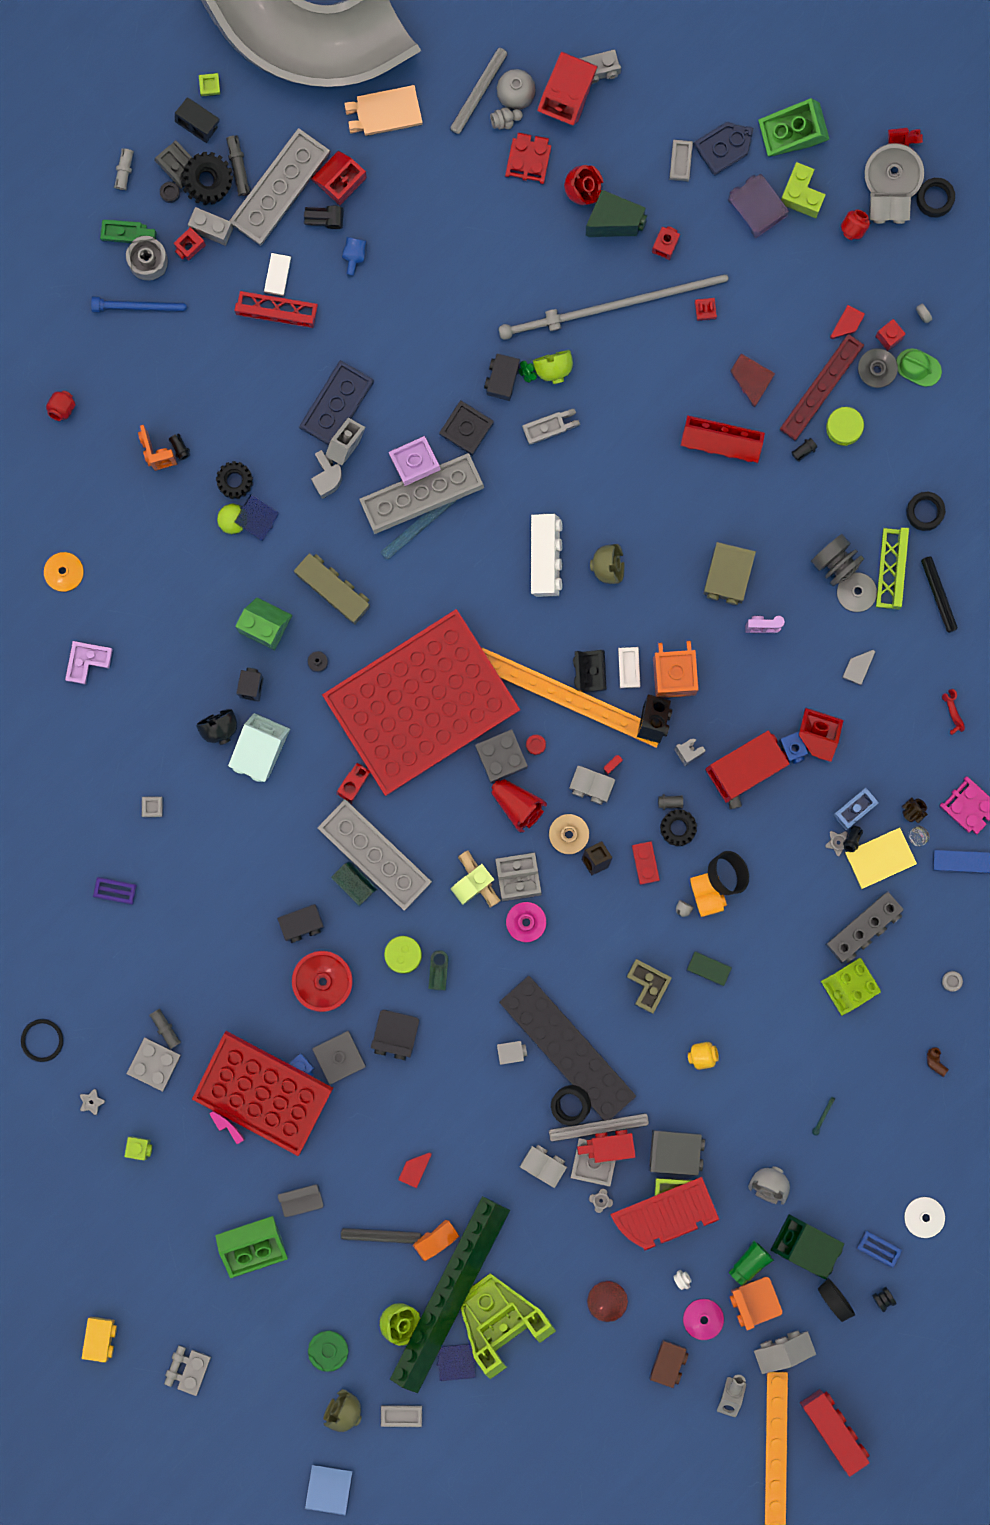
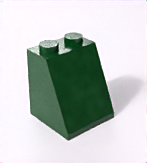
M602 190L586 225V236H637L639 231H643L647 222L646 208Z
M789 1214L771 1251L826 1280L832 1273L837 1258L842 1253L844 1243Z

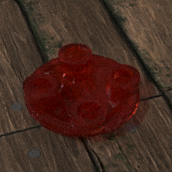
M611 1281L600 1282L590 1290L587 1299L591 1314L604 1322L615 1321L620 1318L626 1311L628 1304L627 1294L624 1289L616 1282Z

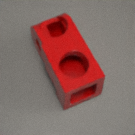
M356 763L337 790V795L352 804L371 772L359 763Z

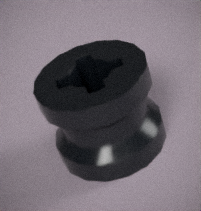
M884 1287L879 1294L875 1293L872 1295L882 1312H885L890 1305L894 1306L897 1304L887 1287Z

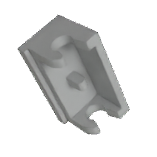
M690 739L682 745L678 744L674 749L684 766L705 753L703 746L693 751L694 747L692 746L696 739Z

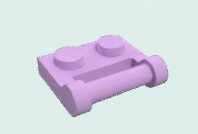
M753 616L746 623V633H778L785 623L784 618L776 616L773 620H764L763 616Z

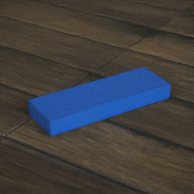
M934 850L933 870L990 873V853Z

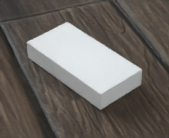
M271 253L264 289L265 293L284 296L291 263L290 256Z
M638 647L618 648L620 688H640Z

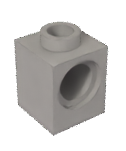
M521 1041L497 1045L500 1065L524 1061V1057L527 1056L526 1044L521 1045Z

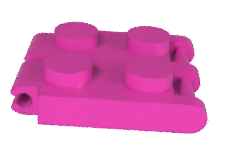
M966 776L957 790H953L949 799L939 806L968 833L972 830L977 835L986 826L982 818L984 817L987 821H990V797ZM968 784L969 786L961 794H959V792ZM956 797L957 799L949 807H947L948 804Z

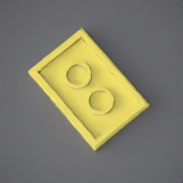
M900 828L860 845L855 852H845L861 889L917 864Z

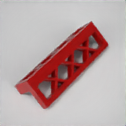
M240 291L238 303H236L234 311L238 316L314 328L318 304ZM243 297L252 298L255 305L242 304ZM265 301H271L275 307L269 309L263 308L260 305ZM285 304H289L292 306L294 311H281L279 308ZM304 307L313 308L311 315L300 314L299 311Z

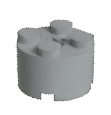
M151 236L138 237L132 241L126 251L127 263L137 278L149 281L165 274L168 257L163 245ZM146 256L150 257L148 261H145Z

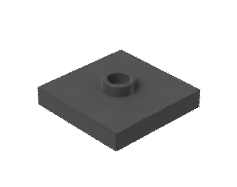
M349 1031L312 1048L329 1085L366 1067Z

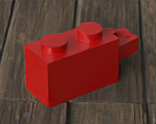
M627 1130L615 1131V1135L607 1136V1132L597 1133L595 1138L587 1140V1145L577 1146L578 1155L589 1154V1158H594V1163L636 1158L633 1135L628 1133Z

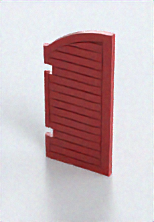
M702 1177L610 1214L618 1229L633 1243L644 1248V1251L655 1247L654 1240L657 1238L660 1239L662 1244L698 1229L696 1222L702 1221L703 1225L706 1226L719 1220Z

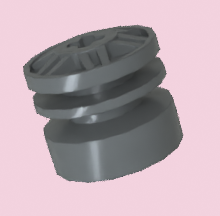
M843 534L835 538L811 560L819 571L826 567L830 569L825 575L826 579L833 574L836 576L830 582L832 586L849 578L864 560L862 555L856 560L852 559L858 552L856 549L850 553L846 552L851 543Z

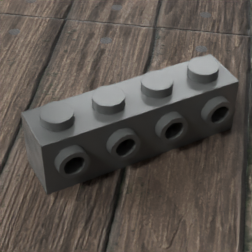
M886 892L825 945L841 963L845 960L849 963L857 956L855 952L860 947L864 950L872 943L870 939L875 934L879 937L887 930L885 926L890 921L894 924L902 917L900 913L904 909L889 892Z

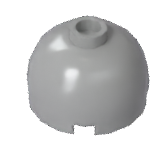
M512 69L505 72L499 79L497 97L506 108L522 110L528 107L534 100L536 93L535 82L526 71Z
M763 1168L754 1174L748 1188L750 1191H752V1188L756 1190L755 1195L765 1201L774 1204L781 1201V1204H784L789 1196L790 1183L780 1168Z

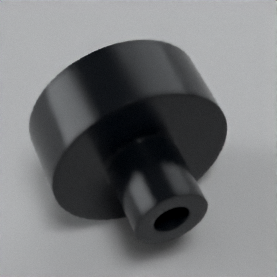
M313 652L308 657V665L312 671L322 672L327 668L328 659L322 652Z

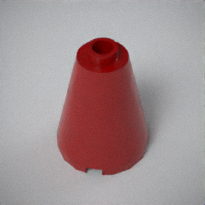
M506 779L497 780L492 785V795L520 833L525 832L523 830L524 827H532L543 814V805L547 806L543 799Z

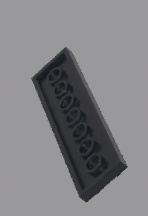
M530 976L525 978L499 1002L569 1082L587 1092L591 1100V1106L604 1121L611 1120L636 1097L633 1091Z

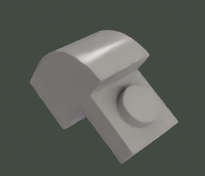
M320 450L315 453V456L324 471L311 478L323 499L339 488L342 481V471L338 463L331 466L333 461Z

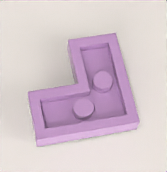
M73 641L65 680L86 685L89 666L109 669L113 649Z

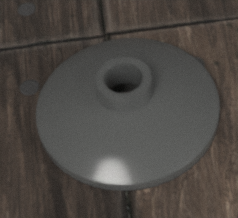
M884 349L867 351L861 357L858 364L860 378L865 384L874 388H882L892 383L898 371L895 357ZM879 367L881 371L875 373L873 368Z

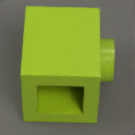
M128 1137L124 1157L147 1160L152 1153L153 1145H150L151 1140Z

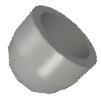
M681 900L676 905V913L681 917L689 916L693 910L691 905Z

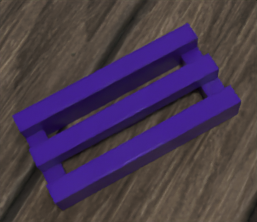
M97 877L93 897L133 905L137 885ZM100 882L131 888V892L100 886ZM99 890H102V891H107V892H112V893L127 895V896H130V897H129V900H128V899H123V898H118V897H113V896L98 894V891H99Z

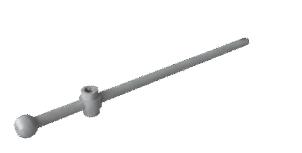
M720 275L564 314H558L557 309L545 312L546 318L511 327L510 325L503 324L498 330L500 338L503 340L510 339L512 334L549 326L550 331H556L561 329V322L728 281L729 277L727 275Z

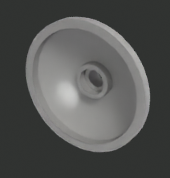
M891 143L881 146L871 154L865 166V181L871 193H910L912 197L918 192L923 183L924 166L920 156L912 148L903 144ZM897 167L898 172L893 173L891 168Z

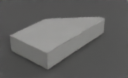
M871 650L851 658L842 678L861 686L875 651Z

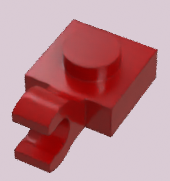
M908 128L888 130V144L899 143L909 147L911 143L923 142V135L920 129L910 132Z

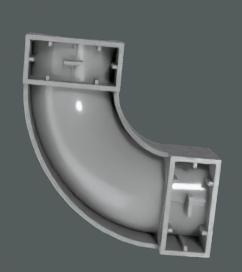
M201 0L214 24L217 25L225 39L238 53L261 70L290 82L323 87L356 84L372 79L392 69L421 51L418 44L412 40L404 29L389 0H341L331 5H317L305 0Z

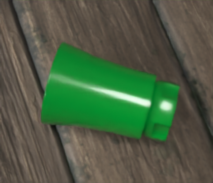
M754 1240L742 1257L733 1265L734 1267L729 1271V1274L743 1286L764 1267L773 1262L774 1259Z

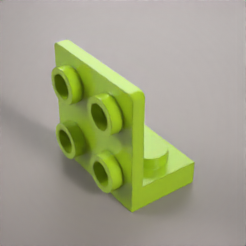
M861 958L821 981L841 1016L881 993L880 988Z

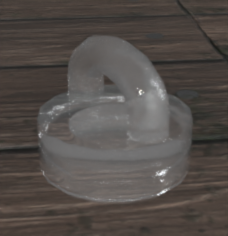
M918 825L910 830L909 840L915 846L921 847L930 840V835L924 827Z

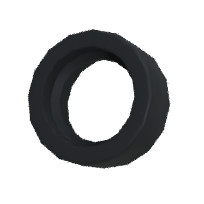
M934 177L928 179L921 185L917 194L919 209L929 217L938 218L944 216L951 210L955 202L954 188L949 181L943 178ZM934 186L944 189L948 196L946 204L938 209L928 206L924 199L926 191Z
M929 491L920 492L915 495L908 503L906 510L907 519L910 524L922 531L936 528L944 519L946 512L943 500L937 494ZM929 500L936 505L938 513L933 521L924 523L916 518L914 509L918 502Z
M575 1085L564 1086L554 1095L551 1101V1111L555 1119L561 1124L568 1126L577 1125L582 1122L591 1109L589 1095L584 1089ZM573 1094L579 1098L582 1103V1111L579 1115L571 1117L563 1113L560 1108V1100L564 1095Z

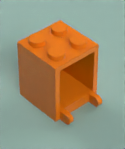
M686 641L687 651L663 652V644L658 643L659 652L655 653L653 657L656 697L696 696L698 692L696 651L691 650V641Z

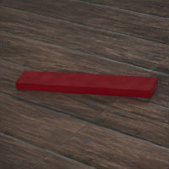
M849 334L846 336L779 429L781 432L794 441L797 440L862 350L864 344Z

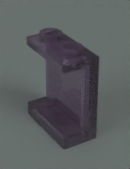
M759 174L757 177L753 175L746 180V184L740 188L738 186L729 193L728 202L730 204L733 203L751 227V233L755 238H758L786 218L789 213L787 207L762 174Z

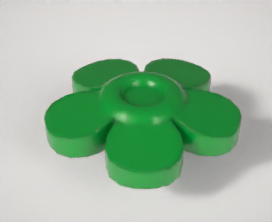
M522 361L519 374L524 376V380L528 383L536 380L537 375L533 372L535 370L534 365Z

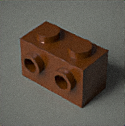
M662 1340L649 1379L674 1388L675 1384L678 1385L682 1373L679 1372L681 1365L686 1364L689 1355L686 1353V1347Z

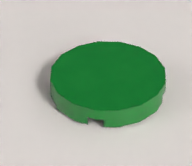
M330 1330L322 1331L315 1335L308 1347L309 1360L313 1366L327 1372L335 1371L342 1367L347 1360L349 1352L348 1344L344 1337Z

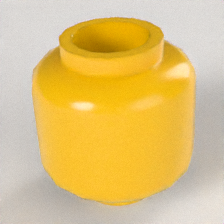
M710 1042L694 1044L691 1047V1052H688L689 1063L693 1064L697 1070L714 1067L716 1062L719 1061L717 1047L713 1046Z

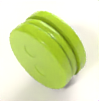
M841 407L833 411L826 424L828 437L834 443L842 446L855 443L864 430V420L861 414L851 407Z
M398 936L387 944L384 957L389 968L397 973L405 974L414 971L419 966L422 959V951L419 944L411 937Z

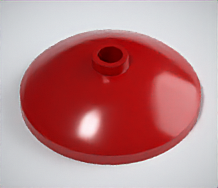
M317 951L310 953L298 962L293 971L292 988L299 1002L308 1009L319 1012L336 1009L350 995L352 989L351 970L340 956L332 952ZM325 978L327 980L326 985H320L319 980Z

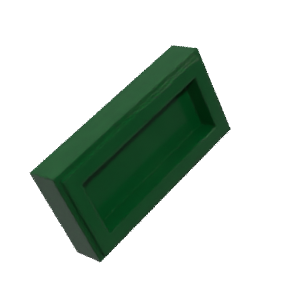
M694 952L687 968L688 971L722 986L725 985L732 967L697 952Z

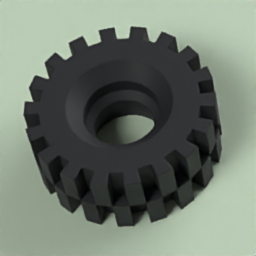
M202 152L201 155L199 153L196 154L185 165L181 177H183L181 185L185 186L183 190L185 193H189L188 197L190 199H196V203L199 204L201 201L203 205H207L210 202L211 205L215 204L217 201L222 200L231 188L233 176L230 174L232 169L227 167L229 164L227 161L223 162L221 160L222 156L215 157L213 152L207 155V152ZM202 172L212 174L214 182L211 186L201 184L199 176Z

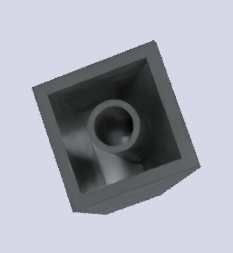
M652 1130L649 1171L698 1175L699 1171L703 1170V1159H700V1151H704L705 1139H702L701 1134Z

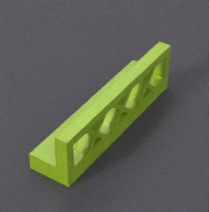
M901 527L900 530L883 528L876 607L900 610L902 607L909 528ZM887 534L898 535V543L893 547L886 541ZM890 551L896 557V562L892 566H889L885 561V555ZM888 571L894 576V582L889 586L883 581V575ZM888 591L892 595V604L881 603V595L884 592Z

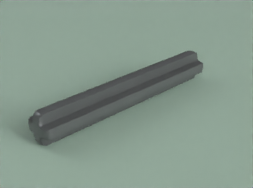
M348 1228L341 1230V1239L414 1244L421 1238V1233Z

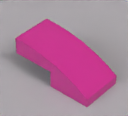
M215 1111L209 1113L219 1131L227 1128L236 1144L245 1140L237 1127L227 1118Z

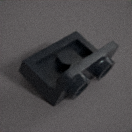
M575 651L573 665L576 670L574 684L577 691L594 692L607 690L605 651Z

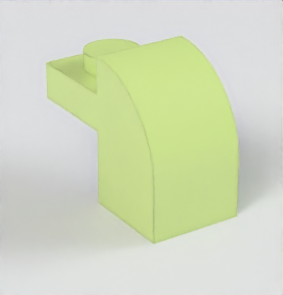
M481 864L451 888V891L461 904L464 905L493 882L494 878Z

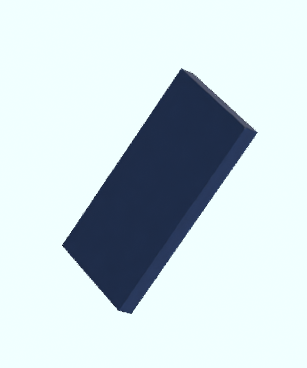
M340 360L299 428L329 445L331 439L348 418L351 419L374 380Z

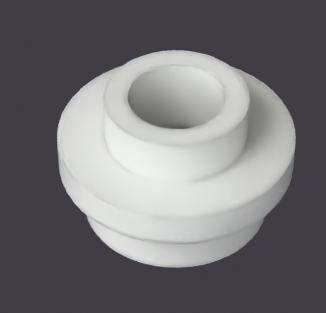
M677 1271V1274L673 1276L677 1286L681 1290L689 1289L691 1283L690 1276L687 1272Z

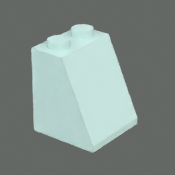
M254 713L243 726L228 766L237 773H245L251 776L255 781L265 782L273 770L290 729Z

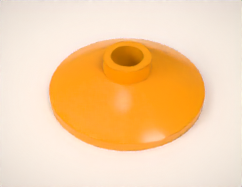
M67 552L54 554L48 559L44 567V577L47 584L60 592L75 589L81 583L84 574L81 561L75 555ZM62 567L66 568V572L64 574L59 573V570Z

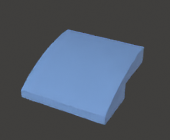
M312 1465L305 1509L345 1516L352 1471Z

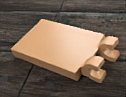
M415 85L357 96L358 102L344 103L346 115L357 113L359 121L348 122L350 134L364 131L365 136L422 125Z

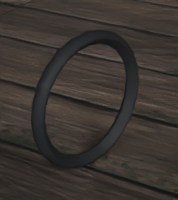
M46 1019L31 1022L25 1027L21 1035V1047L24 1053L34 1061L45 1062L55 1058L63 1046V1034L60 1028L54 1022ZM40 1023L51 1025L59 1036V1045L56 1051L44 1058L33 1056L25 1045V1036L28 1030Z

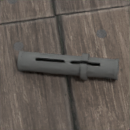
M237 135L229 136L226 138L230 154L228 157L232 163L238 196H246L250 194L243 163L244 153L241 152L239 137Z

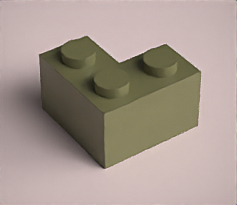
M635 959L626 978L643 986L635 1005L653 1014L672 977Z

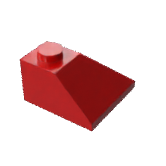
M805 708L799 736L812 756L831 762L839 742L844 720Z

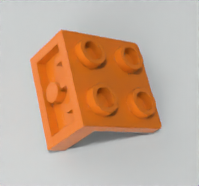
M141 425V431L138 432L143 448L146 447L143 454L148 466H152L154 471L177 465L176 458L171 449H159L154 454L148 431L144 425Z

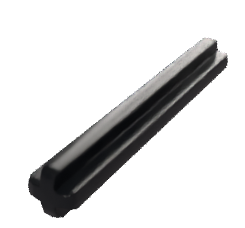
M931 556L923 558L921 562L946 631L953 632L958 627Z

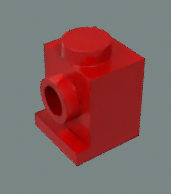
M190 227L174 242L175 253L182 260L186 258L189 261L206 246L205 241ZM187 245L193 246L189 250L185 249Z

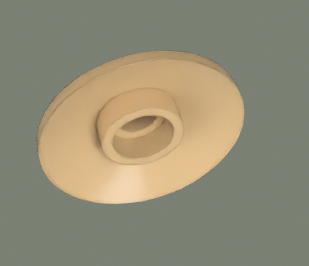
M565 814L555 819L549 830V839L557 851L563 854H575L586 846L589 839V829L582 818L573 814ZM571 831L573 833L572 838H566L565 833Z

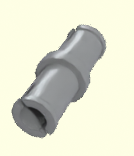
M121 149L119 165L116 166L117 176L114 188L127 190L128 177L132 172L130 167L134 151Z

